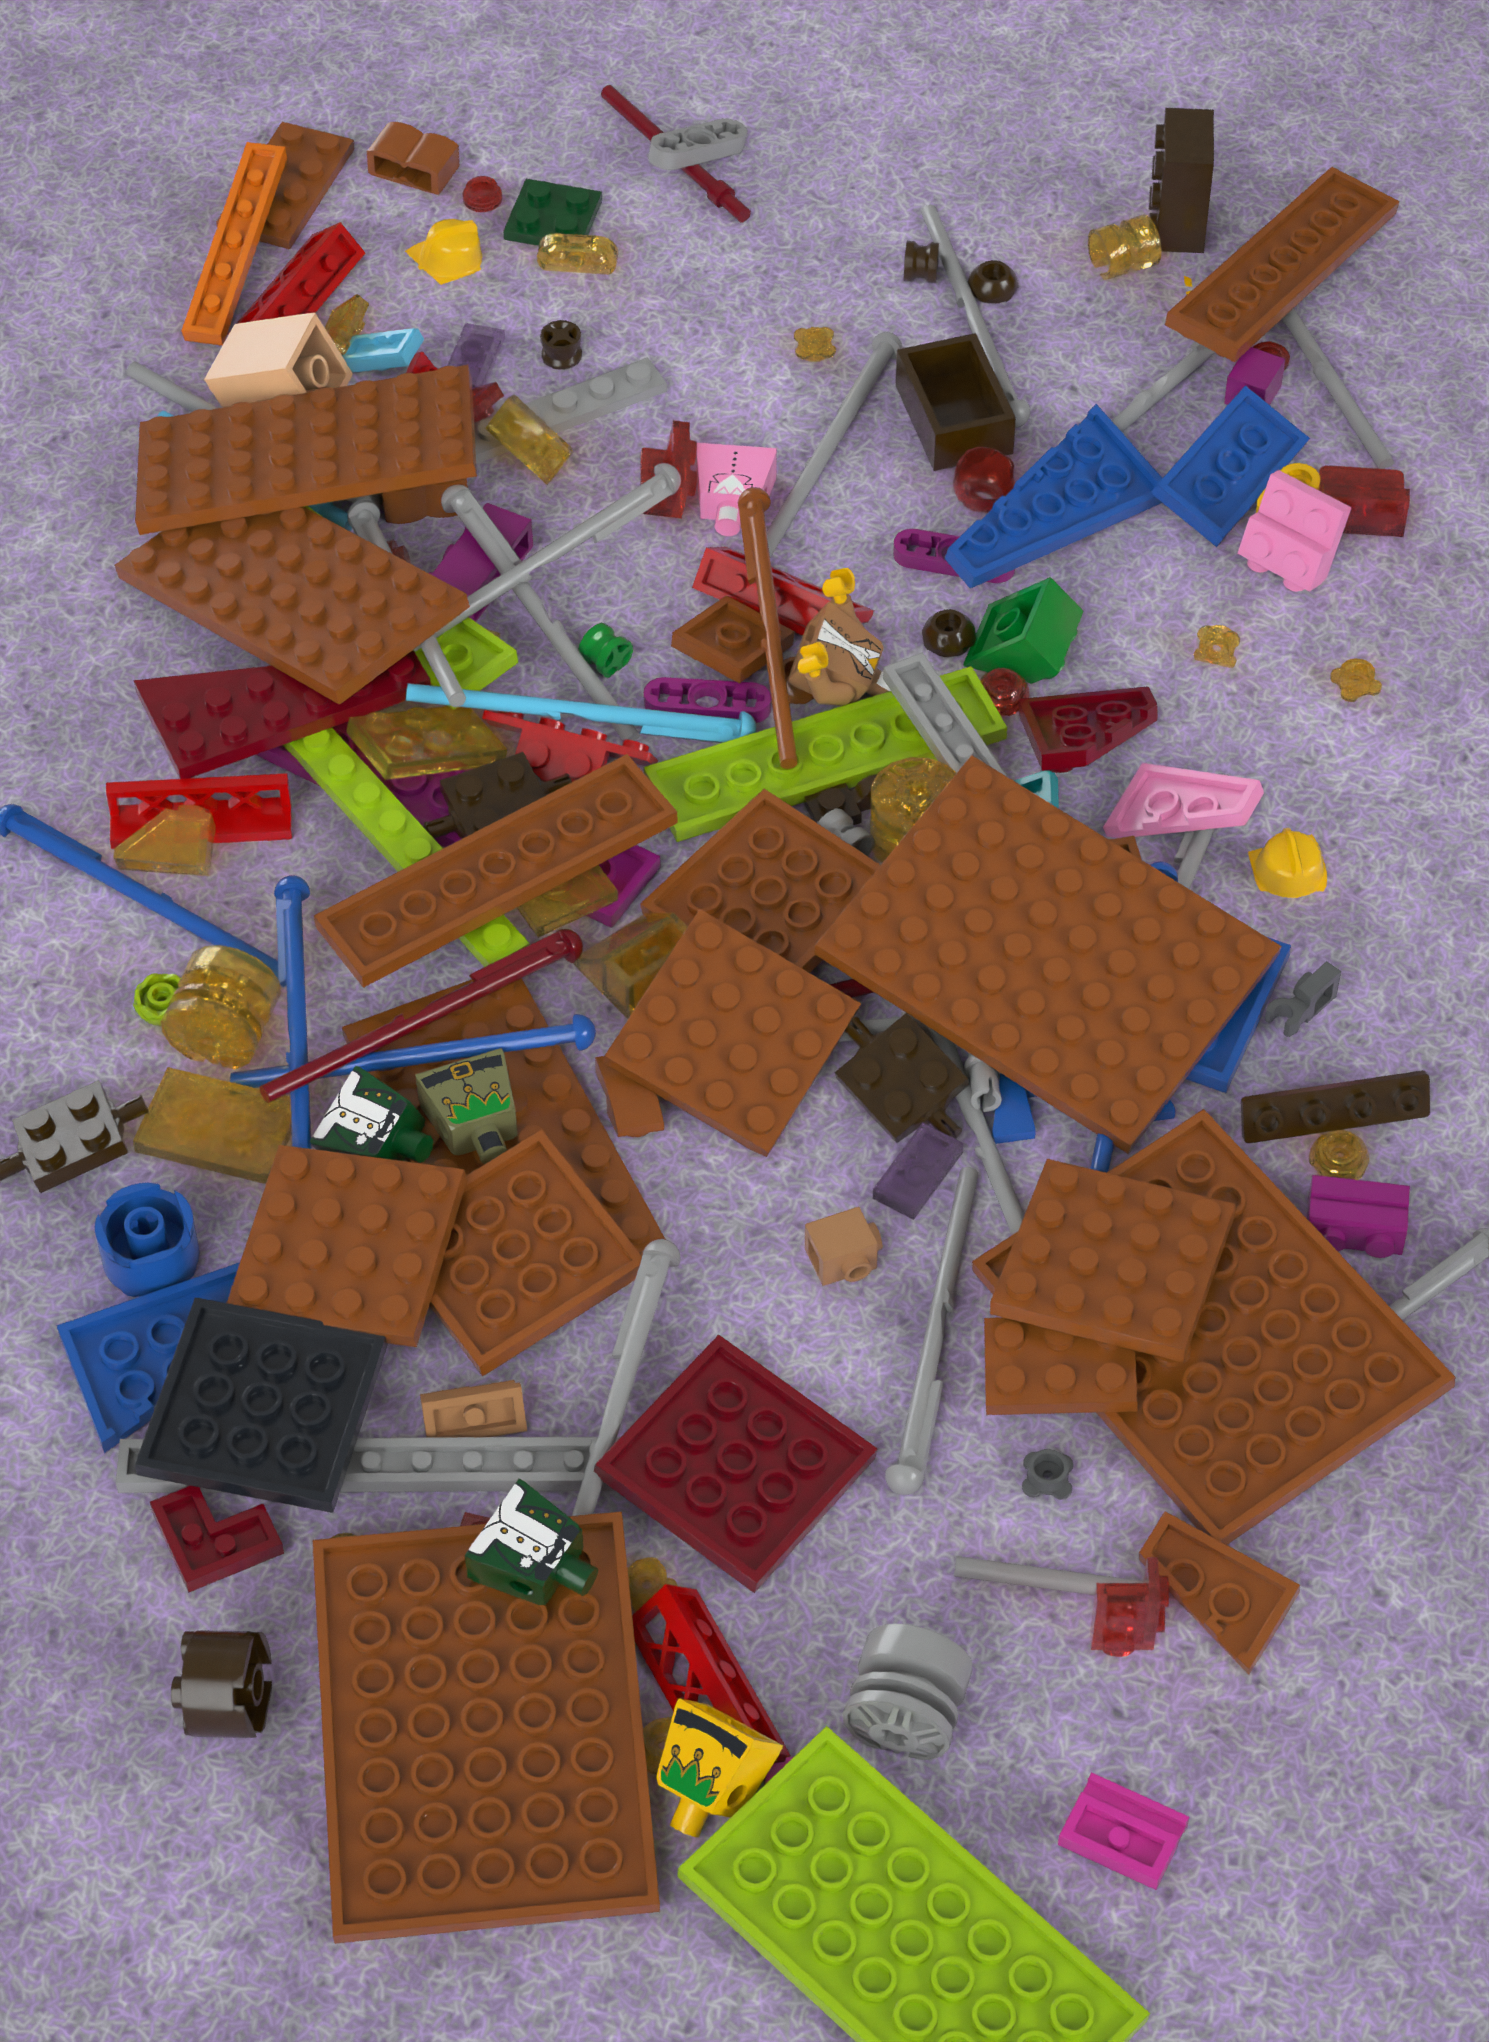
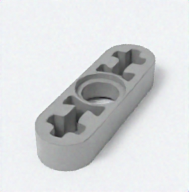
M722 118L660 133L651 139L648 160L652 165L660 169L676 170L736 155L742 152L744 148L747 128L739 121Z

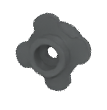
M1044 1449L1038 1452H1031L1025 1456L1023 1466L1027 1469V1479L1022 1483V1490L1027 1496L1035 1498L1040 1494L1053 1495L1056 1499L1063 1500L1071 1495L1072 1485L1068 1482V1475L1073 1469V1461L1068 1455L1056 1450ZM1050 1473L1052 1478L1046 1479L1043 1474Z

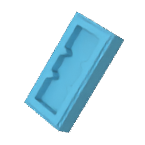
M418 328L353 335L341 355L352 373L371 370L384 371L389 368L406 367L421 346L424 338Z

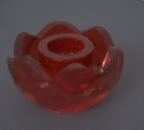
M998 668L985 673L980 678L982 685L1001 716L1016 714L1019 711V700L1030 698L1028 684L1020 674L1013 670Z

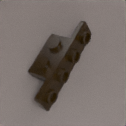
M1421 1070L1245 1096L1241 1099L1242 1138L1245 1143L1250 1144L1425 1118L1430 1115V1077L1426 1071Z

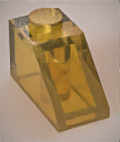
M180 805L178 810L165 809L114 849L113 858L119 870L209 877L216 825L211 813H205V809L199 806Z

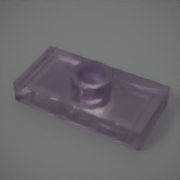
M465 323L447 366L469 365L472 378V393L482 395L505 340V331Z
M922 1122L873 1188L872 1199L914 1220L963 1154L964 1143Z

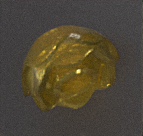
M1347 1130L1325 1132L1314 1141L1309 1153V1163L1311 1166H1314L1320 1176L1359 1180L1364 1175L1370 1162L1369 1151L1364 1141L1355 1133ZM1337 1153H1340V1154H1343L1344 1156H1343V1157H1339V1156H1337L1336 1154H1337Z

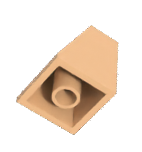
M314 312L234 324L204 380L221 407H228L238 402L251 403L273 399L279 395L291 396L313 392L324 387L337 388L347 386L353 373Z

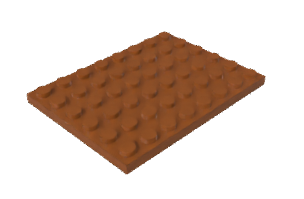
M971 755L815 944L814 954L1092 1132L1109 1137L1114 1146L1129 1154L1279 956L1282 946Z
M1204 1109L1107 1172L1236 1204L1235 1217L1184 1363L1135 1351L1137 1411L1096 1412L1197 1529L1228 1545L1455 1387L1456 1377ZM1018 1231L972 1261L973 1272L992 1294L995 1291Z
M622 1511L568 1516L581 1527L583 1532L584 1548L579 1558L598 1568V1575L593 1586L585 1596H581L560 1584L545 1605L534 1604L467 1578L465 1554L486 1524L312 1540L332 1930L335 1944L660 1912Z

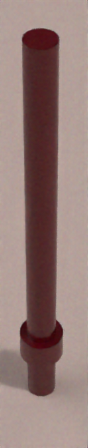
M607 85L602 89L601 97L650 142L653 136L664 133L612 85ZM700 164L680 168L707 192V198L717 208H725L739 222H745L750 217V209L735 197V191L725 181L716 180Z

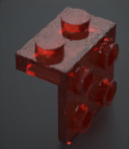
M1330 465L1320 468L1319 491L1352 507L1343 533L1404 537L1410 503V489H1404V474L1400 470Z

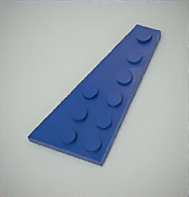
M1095 404L1079 425L1075 424L1056 447H1051L1015 482L1014 488L1005 497L1002 495L993 504L992 510L981 520L977 519L948 548L945 560L971 589L1161 504L1162 502L1153 496L1151 492L1162 477L1103 410Z
M240 1262L57 1325L60 1340L104 1453L120 1443V1439H126L150 1422L195 1297L227 1303Z

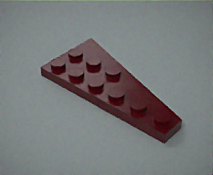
M414 650L340 705L273 666L133 680L136 693L180 779L201 775L406 701L407 683L431 686L430 678Z

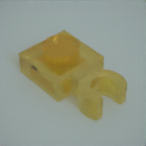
M358 294L333 309L325 326L326 331L342 356L347 352L352 336L359 335L365 326L363 318L369 303Z

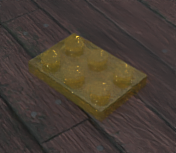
M448 706L425 709L413 707L407 711L372 712L366 716L349 717L346 732L385 780L474 769L506 758L508 750L473 709L467 707H457L454 710Z
M167 1067L148 1107L150 1113L145 1114L133 1139V1145L137 1153L266 1184L278 1146H287L292 1135L290 1096L284 1095L267 1103L263 1099L260 1089Z

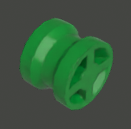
M599 623L590 628L583 636L578 651L588 664L596 665V669L601 675L610 678L616 671H619L628 664L633 653V645L625 637H616L614 630L606 623Z

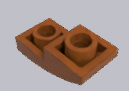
M604 1056L595 1057V1073L606 1095L607 1115L617 1137H642L650 1132L664 1131V1120L657 1094L604 1064Z

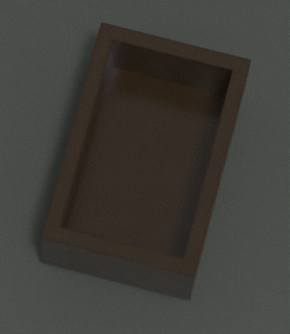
M1165 108L1164 124H1156L1154 149H1161V151H1156L1152 158L1151 180H1158V183L1153 182L1149 189L1148 210H1156V213H1149L1148 237L1156 238V251L1204 253L1214 168V110Z
M976 333L897 349L895 386L933 471L1014 453L1016 417Z

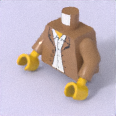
M849 568L832 570L830 573L831 579H826L823 583V593L827 597L833 598L807 624L787 679V683L812 694L818 704L843 706L858 701L865 692L871 696H876L891 691L883 680V672L877 669L884 648L882 642L864 628L855 614L852 598L849 595L855 589V577Z

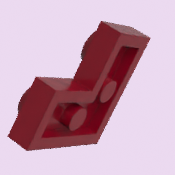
M187 1486L150 1501L152 1514L188 1593L284 1554L283 1544L264 1503L215 1522L199 1487Z

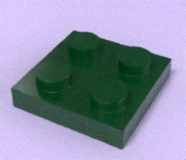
M526 178L503 230L504 240L581 253L602 203V191Z

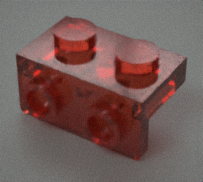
M673 420L666 450L645 447L641 449L640 485L654 477V467L662 463L674 466L681 477V484L676 493L668 496L642 514L682 519L687 496L695 495L697 471L690 470V466H694L697 441L690 440V422Z
M1147 1557L1143 1583H1096L1090 1627L1091 1650H1103L1109 1656L1122 1657L1133 1653L1134 1650L1154 1649L1156 1633L1165 1632V1607L1169 1606L1168 1575H1159L1158 1557Z

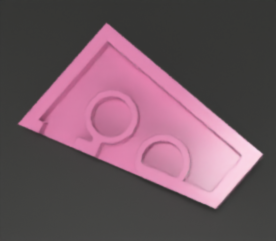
M1142 763L1103 826V829L1108 837L1122 838L1244 826L1262 798L1264 790L1260 780Z

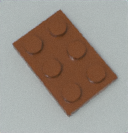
M1003 1317L984 1318L986 1415L1137 1411L1135 1350Z

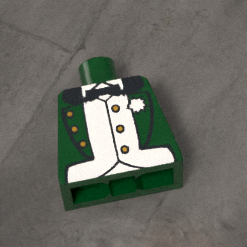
M356 1065L309 1141L316 1150L404 1161L407 1157L419 1163L424 1162L429 1157L433 1148L432 1137L421 1132L425 1126L426 1119L414 1105L395 1090Z
M518 1479L465 1554L467 1578L537 1605L547 1604L560 1584L581 1596H585L596 1580L598 1568L579 1558L584 1548L581 1527L521 1479Z

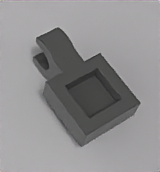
M1326 961L1313 974L1311 972L1305 973L1294 987L1293 994L1295 997L1277 998L1268 1004L1265 1021L1270 1023L1278 1016H1285L1288 1020L1285 1022L1283 1034L1286 1037L1296 1034L1303 1022L1308 1023L1337 997L1341 971Z

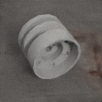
M886 1624L874 1628L866 1638L858 1663L859 1676L851 1685L850 1698L847 1700L842 1713L844 1725L854 1737L873 1748L887 1750L888 1748L897 1754L900 1752H910L908 1757L918 1760H930L943 1756L950 1748L953 1738L952 1729L958 1721L957 1707L965 1698L973 1671L971 1658L954 1641L927 1628L909 1624Z

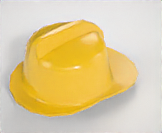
M443 219L438 221L429 229L425 241L417 243L405 251L419 264V269H423L431 275L440 285L481 270L482 251L477 225L473 220Z
M1285 827L1281 833L1269 839L1263 848L1248 851L1254 879L1260 891H1267L1280 897L1298 898L1310 895L1316 891L1324 892L1327 886V871L1319 844L1312 834L1306 835Z

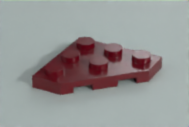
M1149 686L1018 699L1019 717L1041 770H1049L1054 773H1065L1073 770L1075 767L1088 766L1158 720L1157 702Z

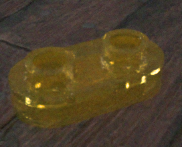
M549 234L543 237L539 243L537 262L546 271L610 275L616 269L619 251L613 241L603 236Z

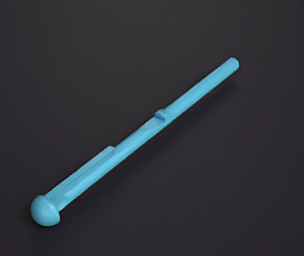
M407 683L406 701L451 706L442 687ZM462 689L466 696V701L463 705L459 706L549 716L554 720H561L560 714H570L596 722L642 726L639 734L719 743L756 733L757 730L754 718L744 711L740 712L739 719L466 689Z

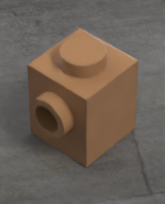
M859 1206L805 1224L804 1249L822 1286L844 1279L848 1282L859 1281L869 1275L871 1270L877 1269V1253L883 1248L882 1239L874 1222L867 1223Z

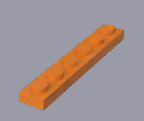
M246 142L181 330L184 341L223 346L287 160L284 146Z

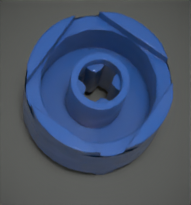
M146 1182L124 1187L107 1199V1206L102 1211L100 1217L99 1214L97 1215L94 1228L103 1269L113 1285L122 1290L124 1294L137 1297L187 1281L194 1276L199 1261V1243L192 1209L182 1194L175 1190L174 1193L160 1189V1184Z

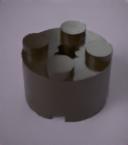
M185 1631L181 1639L182 1676H175L171 1685V1703L173 1708L182 1709L185 1735L215 1738H256L255 1733H262L265 1729L272 1692V1681H264L262 1664H272L270 1647L263 1632Z

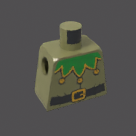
M502 1048L415 1074L419 1105L452 1154L459 1156L476 1150L480 1161L486 1164L507 1151L504 1141L513 1139L518 1133L515 1105Z

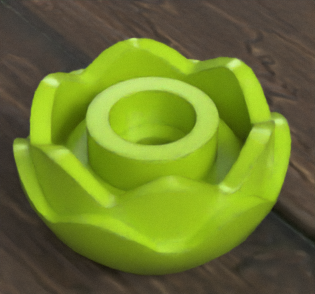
M150 974L135 989L134 1009L141 1019L152 1025L167 1026L178 1022L185 1016L191 1005V989L189 985L175 974Z

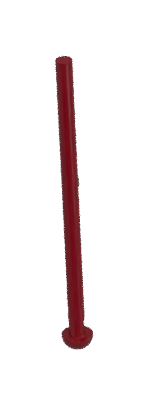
M560 929L523 949L471 973L469 977L473 982L431 1002L416 1015L404 1020L403 1014L395 1016L392 1022L261 1085L259 1088L263 1099L270 1103L562 958H565L570 963H574L583 952L582 939L573 930Z

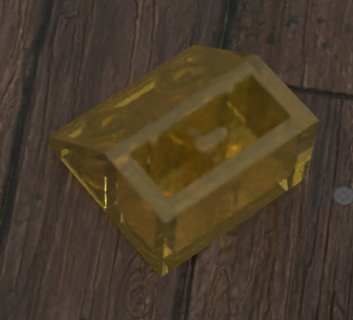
M674 912L645 913L584 951L573 964L629 1019L688 926Z

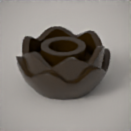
M997 260L986 261L978 265L971 272L968 279V284L974 297L981 302L990 304L1009 301L1013 297L1015 290L1019 288L1018 278L1013 269Z
M946 609L929 617L923 626L922 637L924 646L928 651H932L934 654L942 657L963 655L975 644L976 632L974 624L965 614L956 610Z

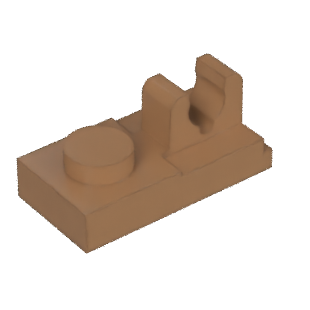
M515 1380L420 1394L426 1438L495 1437L527 1431L522 1388L520 1382L515 1383Z

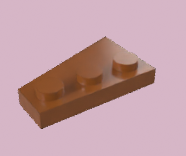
M1164 1511L1139 1552V1560L1248 1675L1267 1648L1300 1593V1584Z

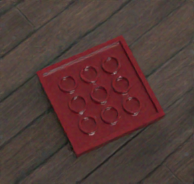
M718 1334L596 1462L594 1472L600 1477L601 1481L755 1593L875 1460L878 1448Z

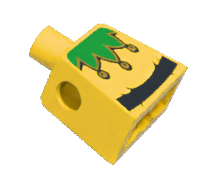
M678 1698L656 1776L658 1785L681 1797L670 1826L684 1834L698 1838L709 1813L731 1818L755 1795L780 1754L783 1745L708 1704Z

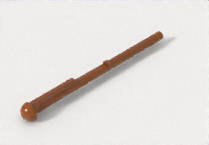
M750 487L744 490L738 499L747 577L750 585L756 582L760 616L766 628L767 639L761 640V646L766 655L780 766L784 769H791L797 765V755L764 511L770 507L771 500L763 489Z

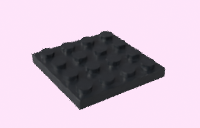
M195 1297L135 1462L137 1475L333 1513L388 1346L386 1336L327 1326L319 1320Z

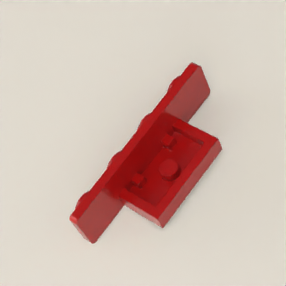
M484 710L482 719L490 726L521 733L515 754L524 752L533 772L543 782L562 776L565 773L569 774V778L573 782L606 765L609 757L618 759L626 754L639 765L649 766L658 763V760L648 752L649 746L637 741L624 739L623 744L618 745L607 742V735L601 732L582 728L581 734L565 731L566 725L553 719L540 717L539 724L523 720L524 714L504 711L496 713Z

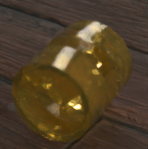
M1146 214L1123 220L1119 226L1113 223L1092 229L1088 234V251L1094 267L1098 268L1109 264L1108 271L1100 274L1103 280L1128 274L1130 268L1138 271L1158 265L1161 260L1162 251L1158 231L1151 218Z

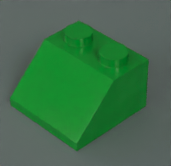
M1051 577L992 602L986 609L976 633L975 644L970 647L963 666H972L976 670L1030 684L1045 678L1051 679L1059 674L1065 665V656L1071 642L1077 636V627L1084 611Z

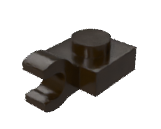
M870 775L862 779L852 790H849L846 783L805 796L804 805L811 819L816 823L829 811L837 808L842 809L853 819V825L862 823V811L886 805V801L881 792L885 791V786L879 775Z

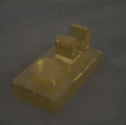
M515 394L507 398L485 427L492 436L545 484L553 480L573 454V448L546 425L545 421Z

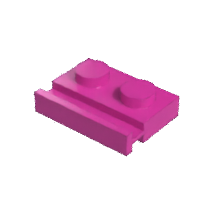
M1091 1772L1083 1792L1080 1793L1059 1834L1058 1845L1157 1890L1178 1847V1843L1188 1827L1189 1816Z

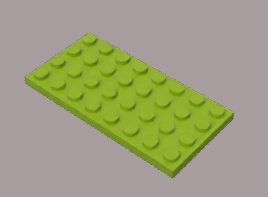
M827 1726L678 1868L677 1877L856 2042H1128L1145 2025L1150 2015V2012Z

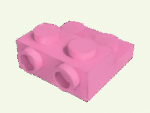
M1277 470L1269 477L1258 512L1249 517L1237 554L1248 559L1247 565L1251 570L1259 573L1269 570L1283 577V584L1287 589L1295 592L1306 589L1310 592L1321 585L1328 576L1352 507Z

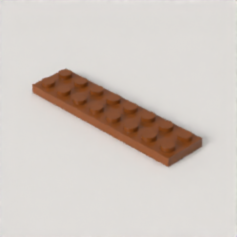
M1334 167L1329 168L1167 313L1165 326L1175 330L1185 338L1205 346L1221 357L1233 362L1237 361L1396 215L1400 201Z
M626 754L315 914V927L364 988L677 824V811L629 755Z

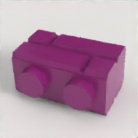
M1312 1175L1308 1194L1307 1219L1338 1252L1343 1249L1365 1251L1368 1255L1375 1258H1386L1392 1254L1402 1255L1408 1229L1410 1186Z

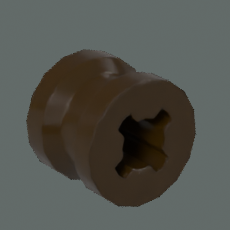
M906 241L904 281L925 278L928 283H936L939 243L930 242L927 246H921L915 241Z
M567 320L553 321L543 327L540 334V341L543 347L541 353L543 362L548 367L559 370L576 366L582 359V349L580 347L581 331L579 327Z

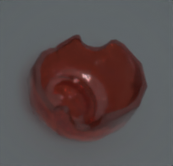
M982 446L968 449L959 458L953 475V488L958 501L962 502L964 507L973 512L987 514L1002 495L1005 497L1014 488L1013 461L996 449ZM976 492L987 493L992 499H983Z

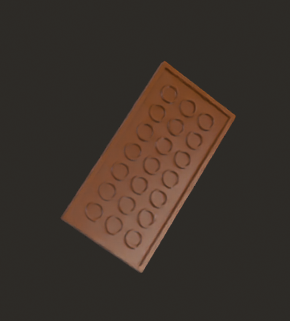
M469 365L457 367L444 366L434 371L417 374L404 373L394 378L377 381L363 380L354 385L337 388L324 387L303 394L279 395L273 399L251 403L238 402L228 407L211 410L198 409L188 414L171 417L158 416L148 421L140 422L135 523L139 535L477 477L472 378Z
M305 507L161 531L142 546L132 550L129 555L114 565L119 579L339 705L470 607L465 592Z
M520 979L374 1052L546 1028L549 1026L523 979ZM468 980L343 1026V1037L346 1043H349L392 1022L395 1016L403 1014L404 1020L419 1013L431 1002L473 982V980ZM554 1045L505 1052L504 1056L515 1105L518 1133L513 1139L504 1141L507 1150L542 1129L643 1256V1251L650 1242L657 1239H665L560 1046ZM467 1058L399 1067L387 1071L368 1072L409 1100L426 1119L425 1126L421 1132L432 1137L433 1148L429 1157L421 1164L464 1169L466 1176L484 1165L480 1161L476 1150L459 1156L452 1154L421 1109L418 1101L415 1074ZM406 1157L407 1162L419 1163Z

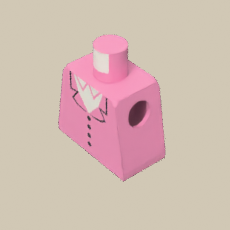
M697 443L696 467L700 518L715 520V530L723 536L736 535L740 531L741 525L738 508L740 494L750 487H758L766 491L770 497L777 476V448Z

